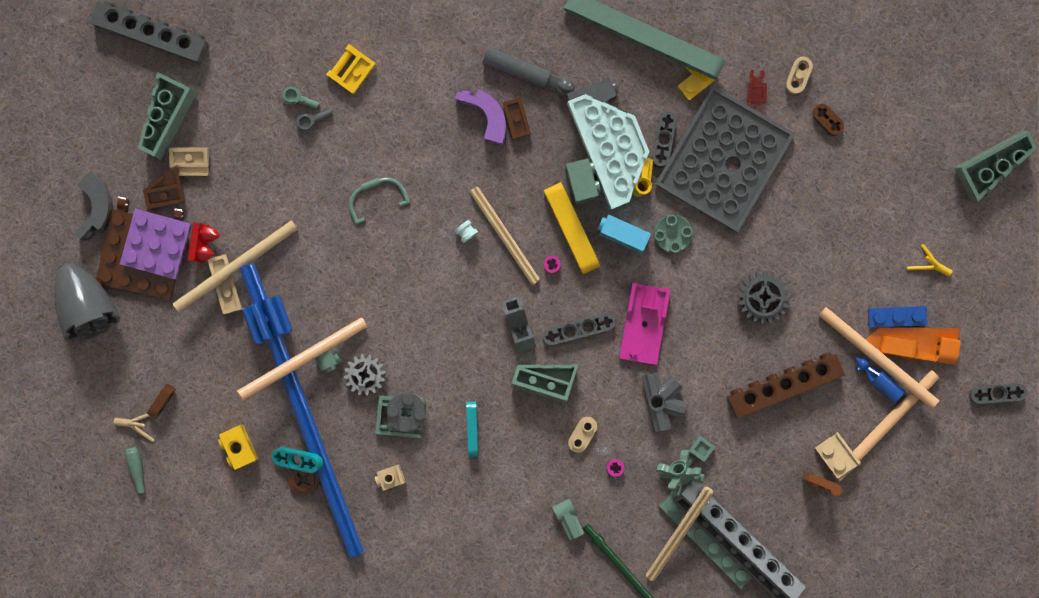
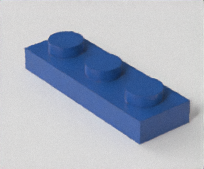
M927 306L868 309L869 328L927 325Z

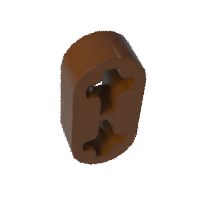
M819 104L813 109V118L828 134L836 136L844 130L843 121L827 105ZM817 109H824L826 111L824 115L828 119H826L824 116L818 117L817 114L819 113V111ZM829 120L833 124H835L836 122L839 124V126L837 127L839 131H837L836 129L834 131L831 130L832 125L829 122Z
M166 384L149 408L147 414L157 419L176 389Z

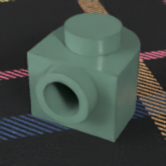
M333 349L315 358L320 371L325 370L326 373L336 369L335 365L342 362L337 351L334 352Z

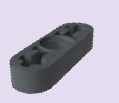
M664 112L659 117L652 155L653 164L657 167L666 166L670 159L676 126V116L672 112ZM666 116H670V120H673V123L668 125V130L671 129V132L666 130L660 131V127L662 129L665 128V122L662 119H665ZM662 134H666L670 139L666 145L659 142V136ZM657 146L663 149L668 148V151L664 150L663 157L666 160H663L662 163H659V160L656 159V156H659L661 149L657 150Z
M1022 384L973 387L969 392L970 400L976 404L1021 401L1027 395V389ZM1016 387L1018 390H1021L1018 398L1014 394L1008 395V391H1015ZM996 388H1000L1003 392L1000 399H996L993 396V391ZM979 390L980 393H988V396L980 397L979 400L974 394L978 393Z

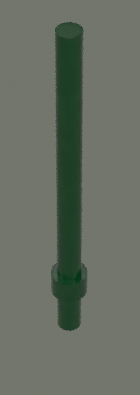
M587 523L582 529L592 539L591 542L604 552L643 598H654L604 542L605 539L601 534H597Z

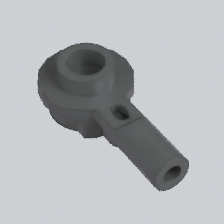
M328 109L314 116L302 114L296 119V127L302 133H308L313 130L315 123L333 116L332 111Z

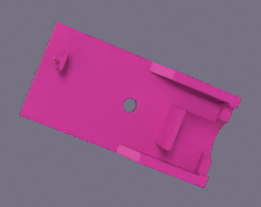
M637 283L631 284L619 359L657 365L671 289L651 287ZM643 321L647 322L646 327L642 326Z

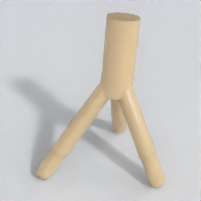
M148 414L131 420L114 419L113 424L115 426L130 427L149 441L154 442L152 437L138 428L145 427V424L137 423V421L150 417Z

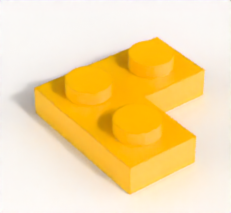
M685 67L691 75L680 83L677 88L690 101L713 83L715 79Z

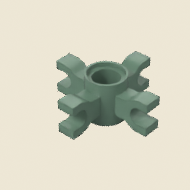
M682 450L680 460L673 462L670 466L659 463L656 469L657 472H661L660 478H673L668 485V489L672 490V496L679 497L682 486L687 485L691 480L703 483L705 475L701 474V468H689L693 461V457L689 456V450Z

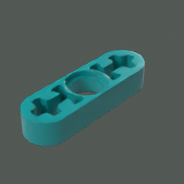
M476 401L466 402L468 458L478 457Z
M280 447L272 452V460L278 466L308 473H315L323 467L321 456L315 453L288 447ZM295 455L300 458V465L295 462Z

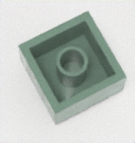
M589 158L566 164L565 170L574 204L578 205L597 200L601 189L599 182L594 180L596 173L594 163H590Z

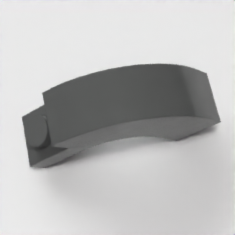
M91 171L77 185L89 196L92 203V211L89 218L74 234L83 241L91 239L96 233L95 229L102 232L106 229L111 209H113L112 196L107 185L99 176Z

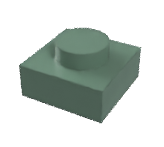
M699 435L689 448V451L705 462L715 446Z

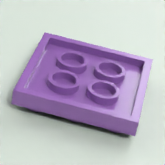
M135 209L120 265L177 280L192 224Z

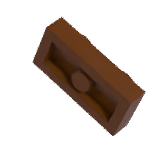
M521 98L503 102L512 139L530 136L531 131Z

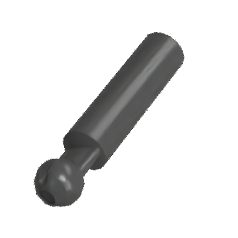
M490 46L483 59V65L542 89L547 88L557 92L562 97H567V94L575 89L572 80L561 78L552 74L549 70Z

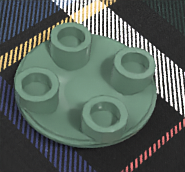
M668 215L657 223L654 237L657 245L662 250L669 253H677L688 247L692 240L693 231L690 223L682 216Z

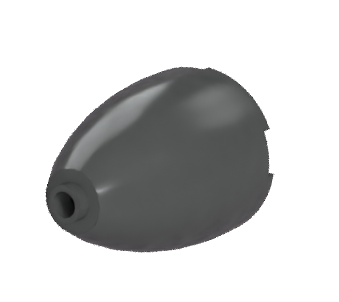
M65 262L60 265L55 279L54 297L59 326L66 342L74 341L73 339L77 338L82 339V341L94 338L108 331V327L111 324L120 322V315L111 298L91 274L75 263Z

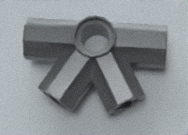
M658 372L642 375L647 404L655 432L671 429L668 414L682 418L686 409L687 402L673 398L683 387L672 376L661 385ZM654 397H660L661 404L658 407H653L651 404Z

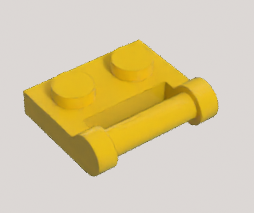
M348 44L345 48V53L326 75L354 95L376 63ZM354 55L356 58L341 78L337 76L350 57Z

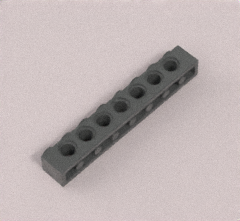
M690 481L681 489L680 496L675 497L673 502L687 514L703 490L702 486L696 481ZM711 496L694 522L773 598H799L806 586Z

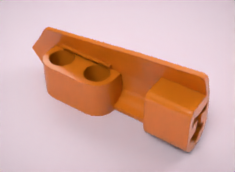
M879 327L866 339L884 355L906 359L917 358L956 365L958 361L961 340H958L960 328Z

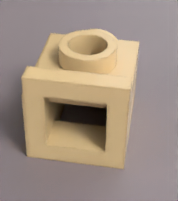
M400 464L378 471V476L375 477L378 488L382 487L383 491L406 483ZM386 475L392 476L391 482L386 481Z

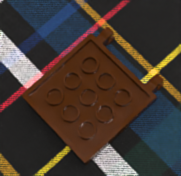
M118 197L117 210L111 209L96 280L100 285L172 300L176 279L120 265L133 213L127 212L129 199ZM175 209L173 219L183 221L185 211Z

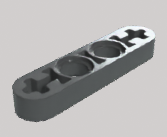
M611 314L586 318L545 330L543 340L548 345H556L609 331L614 328L616 321ZM604 317L612 320L609 328L606 325L599 326L601 330L597 331V324L594 319L598 318V322L604 321ZM587 321L594 325V329L590 333L583 330V324ZM571 326L575 329L573 337H567L564 334L566 327ZM561 328L564 340H560V336L554 338V342L546 339L549 331L556 334L559 333L557 329Z

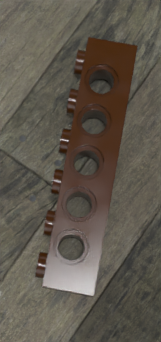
M830 352L820 355V359L813 362L812 359L801 363L802 367L795 369L792 366L783 370L784 374L777 376L775 373L767 376V381L759 383V380L748 384L749 388L741 390L740 387L730 391L731 395L727 396L735 418L743 417L845 376L837 354L831 355ZM820 364L825 368V372L821 376L816 372V368ZM801 372H805L807 375V380L803 383L798 379V375ZM783 379L789 381V387L786 390L780 386ZM765 386H769L772 390L771 395L765 397L762 392ZM748 393L754 396L751 404L745 402V395Z

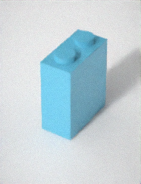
M609 214L607 218H602L597 229L600 231L599 236L640 254L644 251L651 233Z

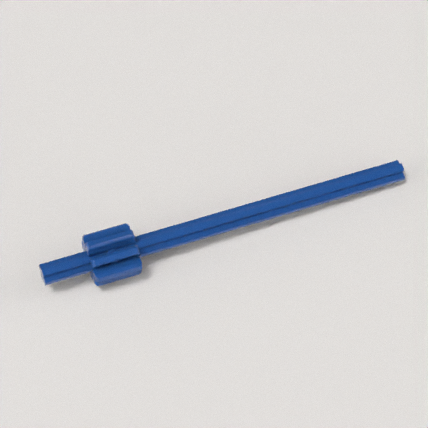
M252 263L239 268L252 305L242 309V313L254 344L258 345L267 342L275 365L278 367L291 359L282 336L292 332L293 328L281 297L278 295L267 298L256 266ZM294 370L282 377L281 380L308 451L318 454L323 460V467L317 471V475L347 554L351 558L363 553L364 550L296 371Z

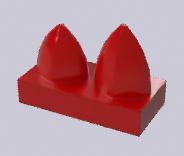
M193 222L188 253L189 261L204 263L214 255L213 251L207 246V242L216 240L220 237V234L210 225Z

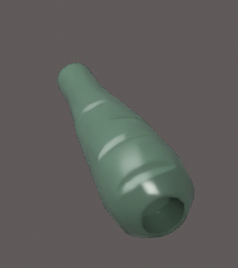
M136 447L128 448L125 451V459L135 483L137 494L145 492L141 454Z

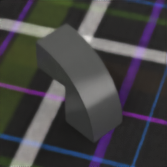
M517 296L502 301L501 304L518 353L535 348V340L520 297Z

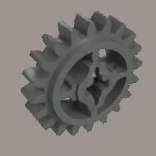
M757 271L755 273L756 278L751 274L748 275L750 281L743 280L742 282L745 287H738L743 292L737 295V297L742 298V301L737 304L744 305L741 312L748 311L746 318L753 316V322L760 318V324H764L765 318L768 323H772V317L775 320H779L778 313L785 315L782 308H789L785 301L791 300L790 297L785 296L790 290L783 289L787 283L780 284L781 276L774 279V272L769 277L767 271H764L762 276ZM761 282V286L756 293H749L756 283ZM768 283L775 287L778 295L770 291ZM763 292L765 296H768V299L764 300V302L763 299L759 298V296L762 295ZM749 300L757 303L759 312L751 306ZM771 302H778L776 307L767 313L769 304Z

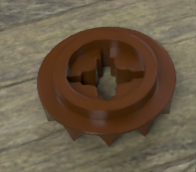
M292 469L288 476V483L295 493L307 495L317 488L319 484L317 472L309 473L307 478L309 484L304 482L298 485L301 480L298 473L304 476L308 472Z

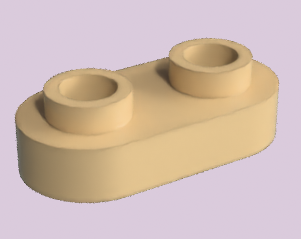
M799 57L794 61L785 83L789 93L799 94L804 90L813 68L809 58ZM803 64L805 66V70H800L799 65ZM792 82H797L798 88H793Z
M583 417L578 422L568 440L569 448L577 453L584 451L597 430V423L592 417ZM585 423L591 424L590 430L584 428ZM577 439L581 440L582 442L581 446L579 447L574 445V442Z

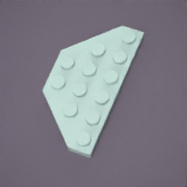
M586 94L568 101L567 105L589 159L594 163L596 176L609 208L613 209L628 203L649 154V149L636 117L618 110L607 103L593 99V97Z

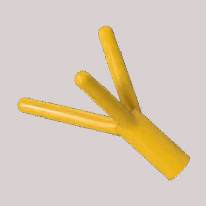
M924 244L921 247L927 254L925 259L933 266H912L906 268L907 270H937L948 277L952 274L951 269L936 261Z

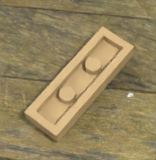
M226 254L208 259L211 274L214 275L229 264ZM231 276L216 287L223 315L242 310L233 276Z

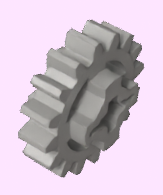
M361 354V359L355 356L354 363L348 362L351 367L350 369L345 368L348 375L344 376V379H349L346 385L353 386L352 392L357 389L358 395L365 391L366 396H368L370 390L376 393V387L382 388L380 381L386 380L382 378L386 371H381L384 364L378 365V358L372 360V355H369L366 359L365 355ZM365 362L362 368L355 369L356 365ZM372 364L376 367L378 375L373 373L371 369ZM365 369H367V373L370 374V377L365 378V380L363 381V376H361L360 373L364 372ZM353 375L357 377L358 385L354 382ZM371 380L376 381L371 387L366 388L368 382Z

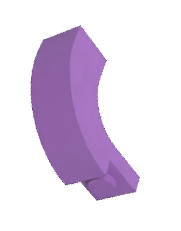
M479 89L477 90L476 97L473 96L472 92L462 90V93L457 92L456 102L476 107L485 114L488 124L484 141L503 146L506 134V121L498 102L488 93Z

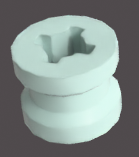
M470 220L464 222L454 231L457 235H460L463 244L478 233L471 226Z

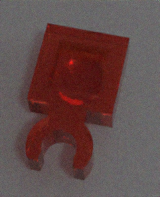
M754 70L750 71L749 78L752 83H747L746 103H767V83H761L765 76L764 70L760 71V77L758 78L754 76Z

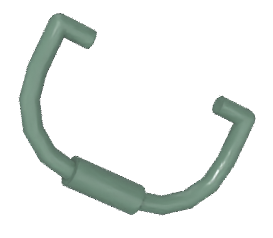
M388 177L376 178L361 184L352 193L349 200V210L355 225L366 222L364 217L358 219L354 211V199L358 193L379 186L384 182L393 183L398 186L404 197V201L399 203L400 207L410 203L403 185L396 179Z

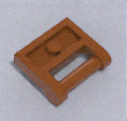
M804 471L802 479L807 480L805 484L819 490L822 486L827 493H831L834 496H839L842 493L840 485Z

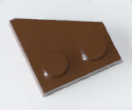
M178 165L171 168L143 190L147 209L186 201Z

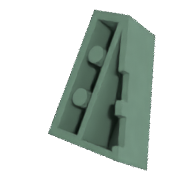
M578 364L517 365L511 387L566 404Z

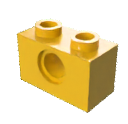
M243 424L219 434L220 439H218L222 450H226L228 454L226 457L227 462L234 470L258 460ZM236 442L241 445L240 453H236L233 450V445Z

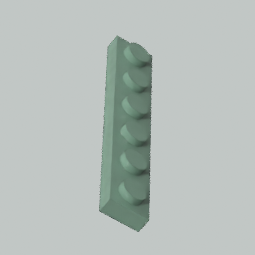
M670 494L659 506L679 526L686 514L673 502L676 496ZM695 522L692 524L686 534L741 589L752 577Z

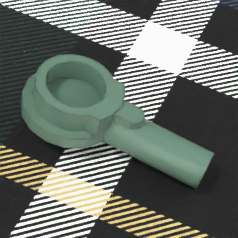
M286 87L282 92V99L287 105L301 103L316 110L319 106V102L301 96L300 91L296 87Z

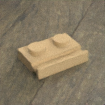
M170 147V169L178 165L180 176H208L209 147Z
M838 432L815 447L818 454L838 480L861 465V462Z

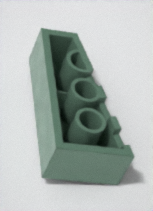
M157 72V81L152 91L153 97L151 105L147 110L148 116L146 124L143 126L138 149L162 161L197 93Z
M1022 131L954 167L970 201H980L1001 179L1011 173V170L1033 153L1037 146L1030 132Z

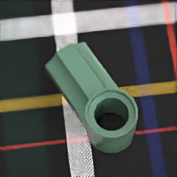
M570 499L552 507L558 521L562 523L569 540L584 534Z

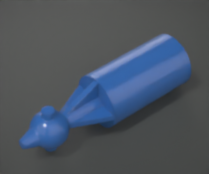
M855 358L857 370H865L870 383L892 403H895L904 394L905 390L884 371L870 367L868 358Z

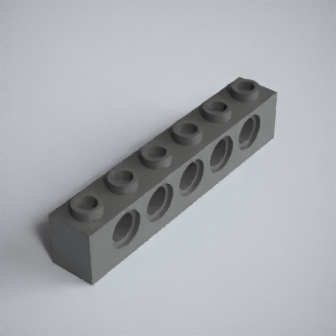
M97 1L90 20V24L94 27L201 65L208 47L204 36L196 33L192 36L186 33L187 30L180 27L173 29L168 27L169 24L158 20L156 23L151 21V17L144 14L137 16L130 9L123 7L120 10L115 8V4L105 1L104 4ZM118 15V20L111 23L112 16ZM132 21H136L135 28L129 29V24ZM149 28H154V33L147 36L146 31ZM167 34H172V39L169 42H164V37ZM186 40H189V47L183 49L182 43Z

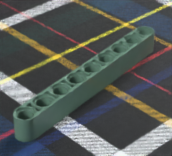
M567 0L563 8L571 15L711 79L717 80L725 64V61L716 55L595 0Z

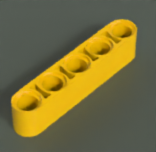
M560 182L543 190L582 274L584 275L599 268V261L562 183Z

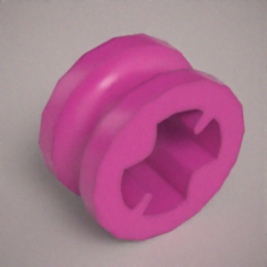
M549 256L544 260V268L547 272L555 273L560 269L561 262L556 256ZM551 259L556 260L557 268L554 269L553 267V270H550L547 261H552Z
M612 459L607 464V471L611 476H620L624 472V464L618 459ZM617 462V465L621 466V470H618V473L610 470V466H613L612 463Z

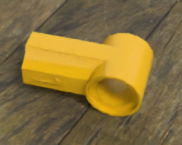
M650 158L645 160L637 184H635L632 194L636 197H642L652 189L651 174L653 160ZM638 183L644 185V192L638 189Z

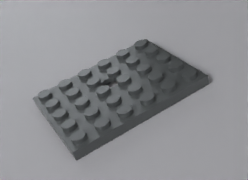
M712 86L655 185L737 233L795 133ZM729 157H736L740 161V168L737 171H729L726 168V160Z

